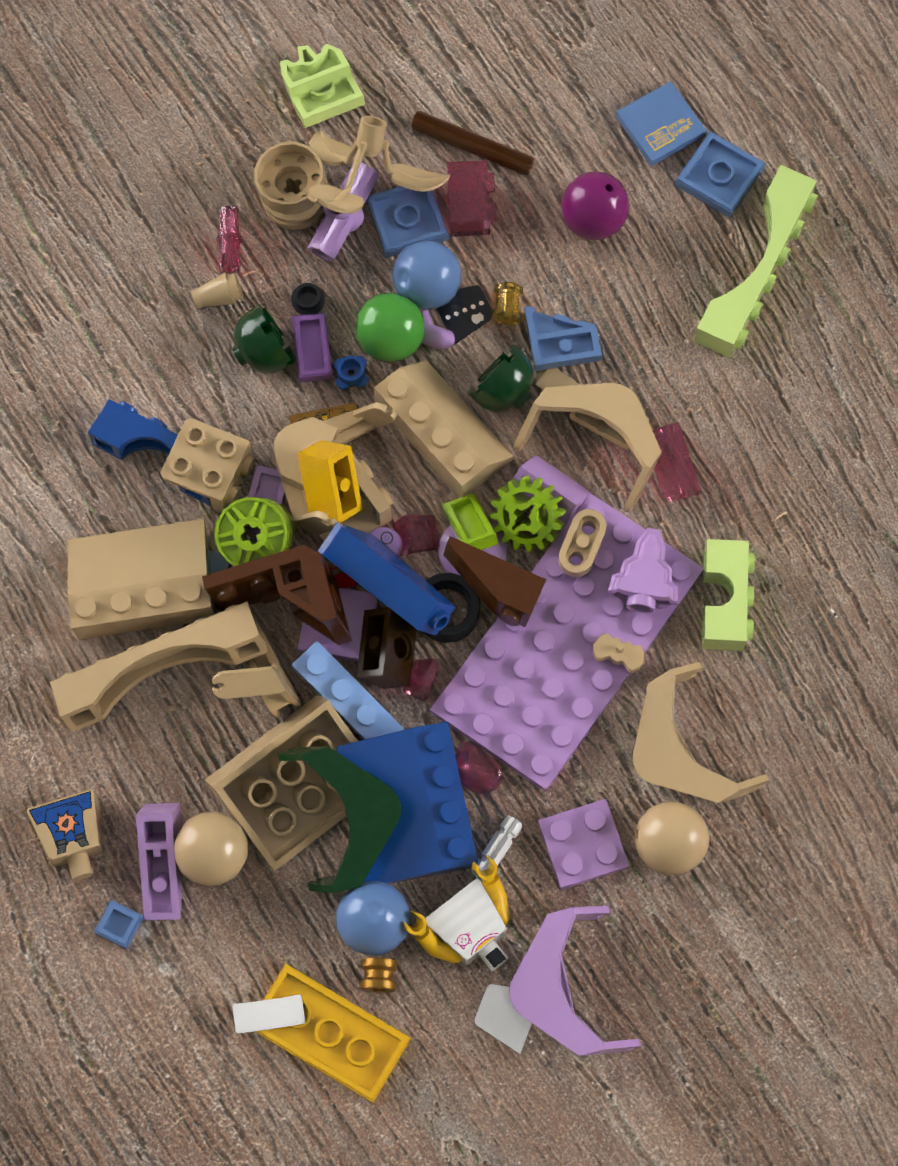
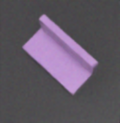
M537 455L521 465L514 476L519 483L522 477L529 475L531 483L540 477L543 478L542 487L555 486L551 494L553 497L562 496L563 498L557 503L558 508L566 509V513L558 517L565 525L571 519L578 506L591 493ZM527 492L518 493L519 495L523 493L526 497L535 496L534 494Z

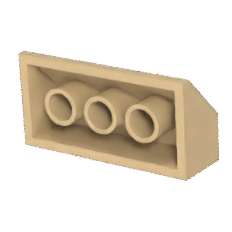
M427 360L399 367L374 387L375 402L388 406L386 410H394L397 413L393 424L459 498L471 494L514 460V456Z

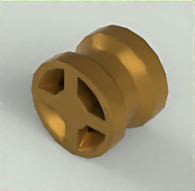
M387 958L361 959L364 979L360 981V990L373 993L396 992V982L393 980V973L397 970L396 960Z

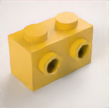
M320 440L297 453L309 513L321 511L328 514V519L332 520L334 518L338 523H341L363 510L351 446Z

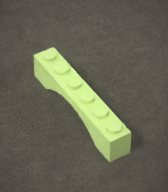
M780 165L767 190L763 204L768 229V242L764 257L754 272L742 284L727 294L710 301L696 329L694 342L728 358L732 356L735 348L742 349L749 335V331L745 328L749 320L754 322L757 320L763 307V303L759 302L763 292L768 295L770 294L777 279V276L773 273L777 265L784 266L791 249L787 247L790 239L797 240L805 222L800 219L804 211L811 213L818 195L813 192L817 180Z

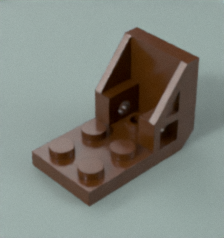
M305 545L202 576L205 590L222 611H225L229 606L248 602L249 605L259 602L271 603L282 597L283 600L286 599L290 602L291 611L297 619L334 643L342 645L352 641L336 577L322 555Z

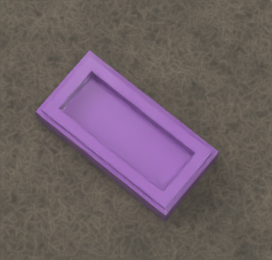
M325 313L292 316L299 383L333 379Z

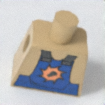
M89 789L26 809L43 848L54 867L68 864L73 881L91 877L93 871L89 857L103 852L99 801L94 790Z

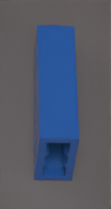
M337 522L318 549L320 554L417 630L437 635L448 624L450 615L456 607L374 535Z

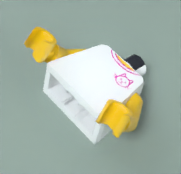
M486 855L489 861V866L486 870L480 871L475 861L472 863L473 871L482 881L476 878L426 918L416 911H410L416 917V923L410 928L408 924L403 922V928L406 932L414 935L417 942L432 957L452 964L462 962L467 966L480 956L488 968L494 971L508 960V956L496 942L506 935V925L510 920L507 894L499 876L496 874L497 864L490 856Z

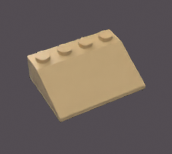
M198 519L68 539L67 596L70 625L77 638L81 640L193 623L201 616L216 614L215 602L205 590L202 576L211 574L205 520Z
M317 694L207 777L205 782L230 816L241 825L245 835L273 871H276L346 817L344 803L334 787L305 761H279L278 753L297 747L329 746L337 752V746L357 742V740L330 701Z

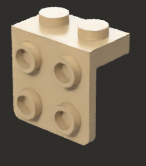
M189 418L185 420L162 467L161 476L167 482L210 498L212 509L222 513L223 509L239 499L242 489L239 485L244 475L249 476L252 472L255 457H253L251 442L196 419Z
M353 455L363 510L341 522V524L370 534L374 529L383 527L392 521L391 505L393 501L384 487L378 489L371 480L374 475L364 460L358 462ZM330 532L319 534L323 542Z

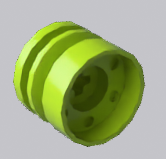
M246 497L233 501L223 509L216 522L214 537L218 551L224 559L233 566H237L292 549L295 544L296 529L292 516L283 505L268 498ZM249 525L252 528L260 529L261 533L256 536L258 542L247 540L246 534L250 532Z

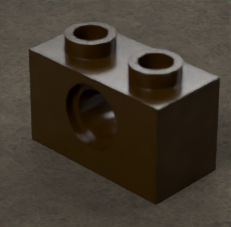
M389 607L364 610L356 675L357 679L383 689L411 686L417 632L416 628Z

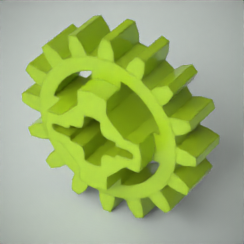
M529 475L522 477L520 483L514 478L507 482L508 487L503 486L498 489L497 493L501 498H495L491 502V505L498 508L497 511L490 514L491 519L498 520L499 522L493 529L495 532L503 531L505 533L502 538L503 543L510 539L513 540L514 550H518L523 544H525L527 552L533 551L536 545L540 550L548 546V541L553 542L559 537L555 530H561L565 526V523L559 520L558 517L563 516L566 513V509L558 508L557 503L563 498L562 496H552L551 493L555 486L542 487L543 478L539 477L533 483H531ZM527 492L534 494L535 496L526 497L523 493L520 495L518 493ZM534 505L530 511L529 519L522 523V520L526 517L527 509ZM530 531L533 535H526L521 532Z

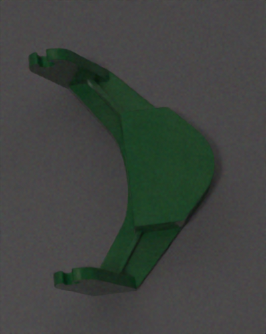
M329 746L297 747L288 749L285 752H279V761H305L336 789L344 803L349 825L348 846L336 876L318 878V881H309L307 883L309 891L336 893L361 887L399 822L401 803L397 794L388 784L367 770H363Z

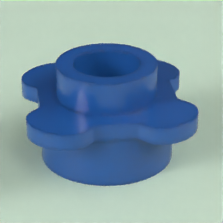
M346 356L335 360L333 366L338 375L335 381L336 386L341 390H345L350 386H358L359 388L367 386L369 378L365 375L364 369L367 365L366 359L362 356ZM352 370L354 371V374L349 375L348 372Z

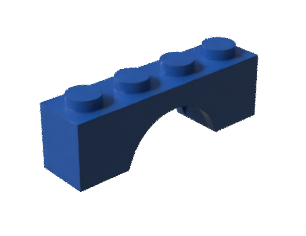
M110 399L88 431L93 446L120 460L136 451L145 449L158 450L169 455L178 434L168 430L167 425L155 417L147 419L139 415L132 405L123 401L118 404ZM179 486L181 492L208 506L211 505L210 498Z

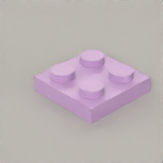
M606 799L538 820V826L560 890L629 869V863Z

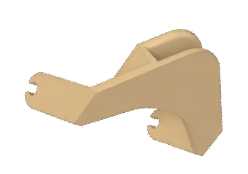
M617 383L545 387L534 401L513 448L519 452L524 448L542 411L571 412L569 416L571 420L627 451L631 449L643 468L623 507V510L629 513L637 503L662 453L637 395L628 387Z
M375 402L323 421L310 417L287 425L277 434L274 441L275 461L295 525L315 535L331 532L337 524L334 518L332 520L328 519V514L324 512H308L297 453L320 440L346 444L375 428L393 423L397 417V413L394 410L388 411L386 410L387 405Z
M215 614L204 615V616H201L200 618H208V617L213 616V615H215ZM258 620L268 653L248 660L249 669L221 671L214 675L212 684L223 683V686L221 688L213 687L212 691L215 696L221 699L261 696L270 712L278 718L282 715L281 708L290 703L298 707L301 705V701Z
M700 662L670 669L648 683L633 751V765L638 775L649 783L716 803H723L750 794L762 788L763 784L769 783L770 780L766 774L737 783L696 762L673 721L675 684L695 677L696 673L703 671L704 668Z

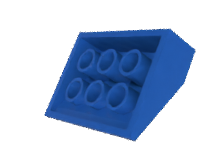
M448 722L414 727L336 747L339 754L388 784L397 794L401 803L399 822L364 882L381 881L392 884L469 869L474 861L478 864Z

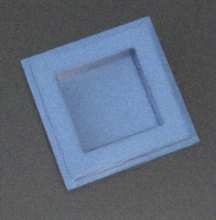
M110 900L94 933L128 950L144 916Z

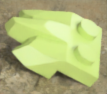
M326 44L322 47L321 53L316 55L309 46H297L299 55L297 62L293 63L289 60L280 61L281 74L290 100L305 128L365 105L364 95L354 80L350 65L340 49Z

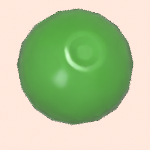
M392 292L378 294L368 300L358 312L356 338L364 352L375 360L387 363L402 361L414 354L423 341L424 317L417 305L406 296Z

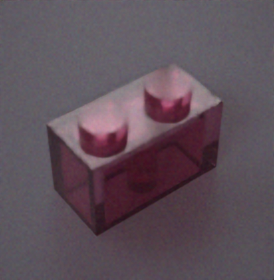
M487 160L447 162V175L450 174V178L447 181L450 237L490 235V223L497 222L496 202L489 203V193H495L494 173H488Z

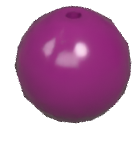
M587 172L576 177L566 187L561 202L563 218L568 228L575 235L588 240H603L617 233L625 224L630 208L627 192L623 184L617 178L605 172Z

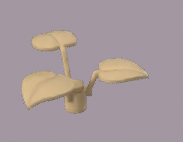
M363 116L360 119L357 138L352 147L330 138L321 129L314 134L310 140L309 147L317 152L322 163L332 166H338L343 163L346 165L354 164L346 187L343 190L331 185L317 184L308 189L307 198L314 203L339 213L351 214L360 211L363 207L364 199L358 195L351 194L350 191L363 155L375 157L381 150L385 171L392 175L391 181L404 188L420 192L431 191L446 183L450 178V174L434 173L405 164L391 165L388 150L390 141L384 140L387 122L378 117Z

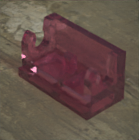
M679 422L652 430L662 451L654 470L663 497L668 498L669 502H674L693 495L703 494Z

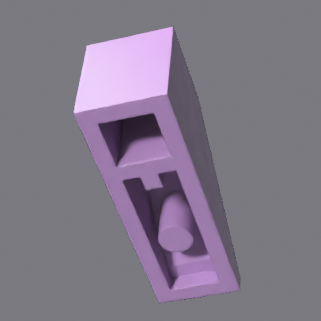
M181 803L145 804L136 814L144 920H178L181 918L182 873L175 861L174 842L182 827Z

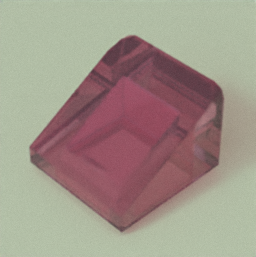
M404 515L393 524V529L402 539V550L399 555H409L440 548L434 515Z
M424 659L415 661L412 668L411 686L403 687V692L420 700H427L439 674L438 660Z

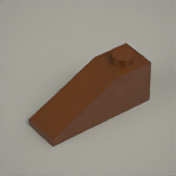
M450 536L443 553L444 557L494 614L499 615L503 622L512 626L521 625L526 627L547 579Z

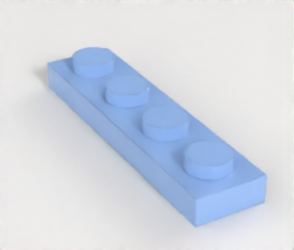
M318 641L313 643L291 665V668L317 694L330 701L340 717L362 740L405 730Z

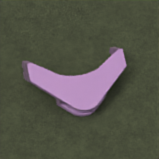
M609 906L571 907L547 914L510 983L509 996L514 1009L578 1056L620 1053L641 1047L640 1039L604 1042L575 1014L562 957L563 950L574 921L603 918V915L611 914Z

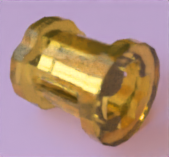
M514 282L496 283L493 292L496 295V305L491 313V319L503 325L519 323L521 321V313L518 311L519 297L523 295V287Z

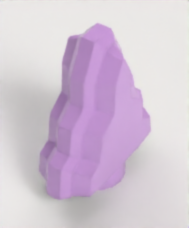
M647 528L636 542L634 555L623 560L620 573L612 575L607 593L627 600L626 607L631 611L647 614L655 612L656 605H677L678 585L672 582V568L664 561L666 547L660 530Z

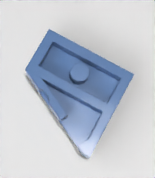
M524 307V316L535 371L602 360V352L595 324L581 320L572 321L568 317L556 313L553 317L535 312L534 307Z

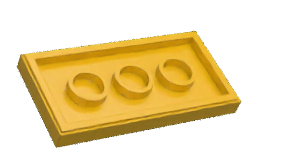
M285 963L263 1000L301 995L305 1023L254 1032L374 1104L411 1038Z

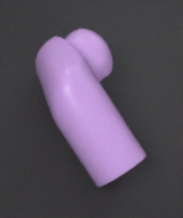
M420 309L424 317L422 344L440 350L452 347L455 342L453 332L432 325L429 310Z

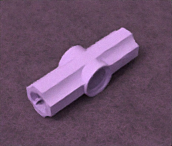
M361 162L350 193L362 197L365 203L379 177V173ZM352 163L339 189L343 190L346 187L354 163ZM323 206L325 216L308 245V250L323 260L329 262L335 260L348 233L355 231L362 224L364 219L362 209L356 213L345 214L332 211Z

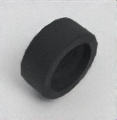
M451 572L440 573L426 579L437 591L452 589L460 592L468 603V612L461 623L455 626L444 627L437 635L423 633L432 640L443 643L457 642L469 636L477 626L480 617V597L461 575Z

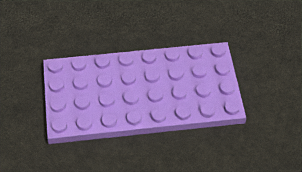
M589 493L559 533V537L554 540L531 571V573L547 580L526 627L509 625L498 616L430 708V713L442 722H448L449 727L546 793L631 674L623 664L615 665L610 659L600 662L596 661L593 655V643L599 636L607 633L612 638H619L622 642H630L633 646L641 645L646 653L702 575L704 568L664 542L666 547L664 561L672 568V582L678 585L677 605H656L655 612L647 614L627 609V600L617 598L607 592L612 575L620 573L623 560L634 555L636 542L646 529ZM584 509L596 510L606 520L607 527L604 539L591 570L581 577H571L561 570L558 563L561 546L574 516ZM591 526L582 528V531L586 534H592L595 531ZM573 556L569 559L574 565L582 563L581 558L578 556Z

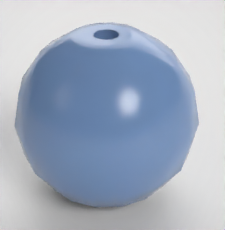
M422 240L405 247L399 254L392 269V280L398 294L406 296L420 309L432 310L449 303L455 296L462 281V270L456 255L443 243Z
M365 881L361 887L349 889L340 899L336 910V928L341 939L352 950L367 956L383 955L396 949L408 933L403 928V922L409 926L411 925L410 908L405 897L392 885L381 881Z

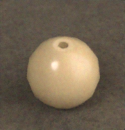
M676 801L660 802L649 808L638 821L635 832V847L641 860L652 870L668 876L683 875L695 869L706 856L709 847V830L702 815L693 807Z
M216 811L199 813L187 819L176 836L174 842L176 864L180 872L193 883L206 887L222 885L234 879L243 867L248 856L247 837L241 825L230 816Z

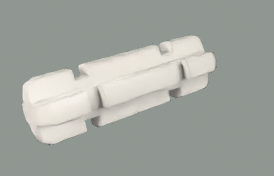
M509 815L505 817L500 825L501 830L495 832L481 853L482 859H478L477 865L480 871L486 870L489 866L486 855L490 856L498 866L512 845L511 839L516 838L522 829L520 821ZM471 869L472 875L482 881V879L473 871V869Z

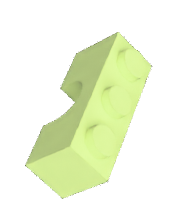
M707 539L703 554V583H715L723 586L729 593L730 601L721 606L705 605L702 614L701 649L743 651L747 640L753 639L754 621L753 619H748V607H753L754 586H748V574L754 573L755 554L749 553V541Z

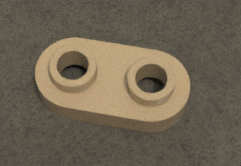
M584 509L574 516L558 558L559 566L565 574L571 577H581L591 570L607 527L606 520L600 512L593 509ZM591 526L595 531L592 534H586L582 531V528ZM573 556H578L581 558L582 563L574 565L569 559Z

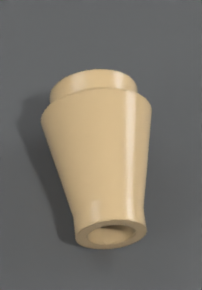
M225 272L204 285L191 290L193 302L197 309L236 304V300L243 299L242 289L235 273L228 275Z

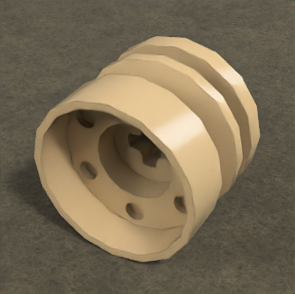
M295 141L281 142L268 148L259 157L254 168V182L268 218L277 226L289 230L305 229L316 224L325 215L322 205L314 203L307 198V191L313 185H328L325 170L317 152L308 145Z

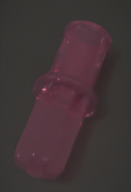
M223 206L220 211V235L216 237V241L220 249L219 271L223 273H235V271L239 272L241 270L240 244L243 242V237L239 235V209L236 206Z

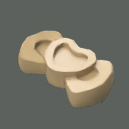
M607 633L599 636L593 643V655L598 662L610 659L615 665L623 664L629 673L638 671L645 662V652L641 645L633 646L632 643L622 642L619 638H612Z

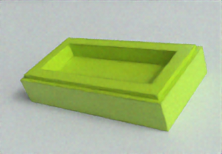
M474 493L442 504L444 514L458 540L480 550L499 544L497 535Z

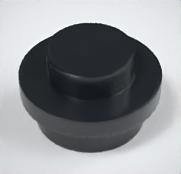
M303 283L293 291L291 302L294 310L301 315L317 314L325 304V297L323 291L317 285Z

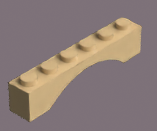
M244 602L229 606L225 611L208 618H200L191 625L176 631L166 632L159 638L142 645H134L128 648L127 651L110 658L100 659L93 665L78 671L68 672L61 678L51 681L50 684L59 715L70 731L74 732L104 720L114 705L130 689L145 678L163 669L197 661H214L238 665L268 653V649L254 612L249 603Z

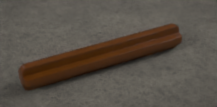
M417 111L413 117L412 128L421 133L524 175H528L533 167L534 158L525 153L422 111Z

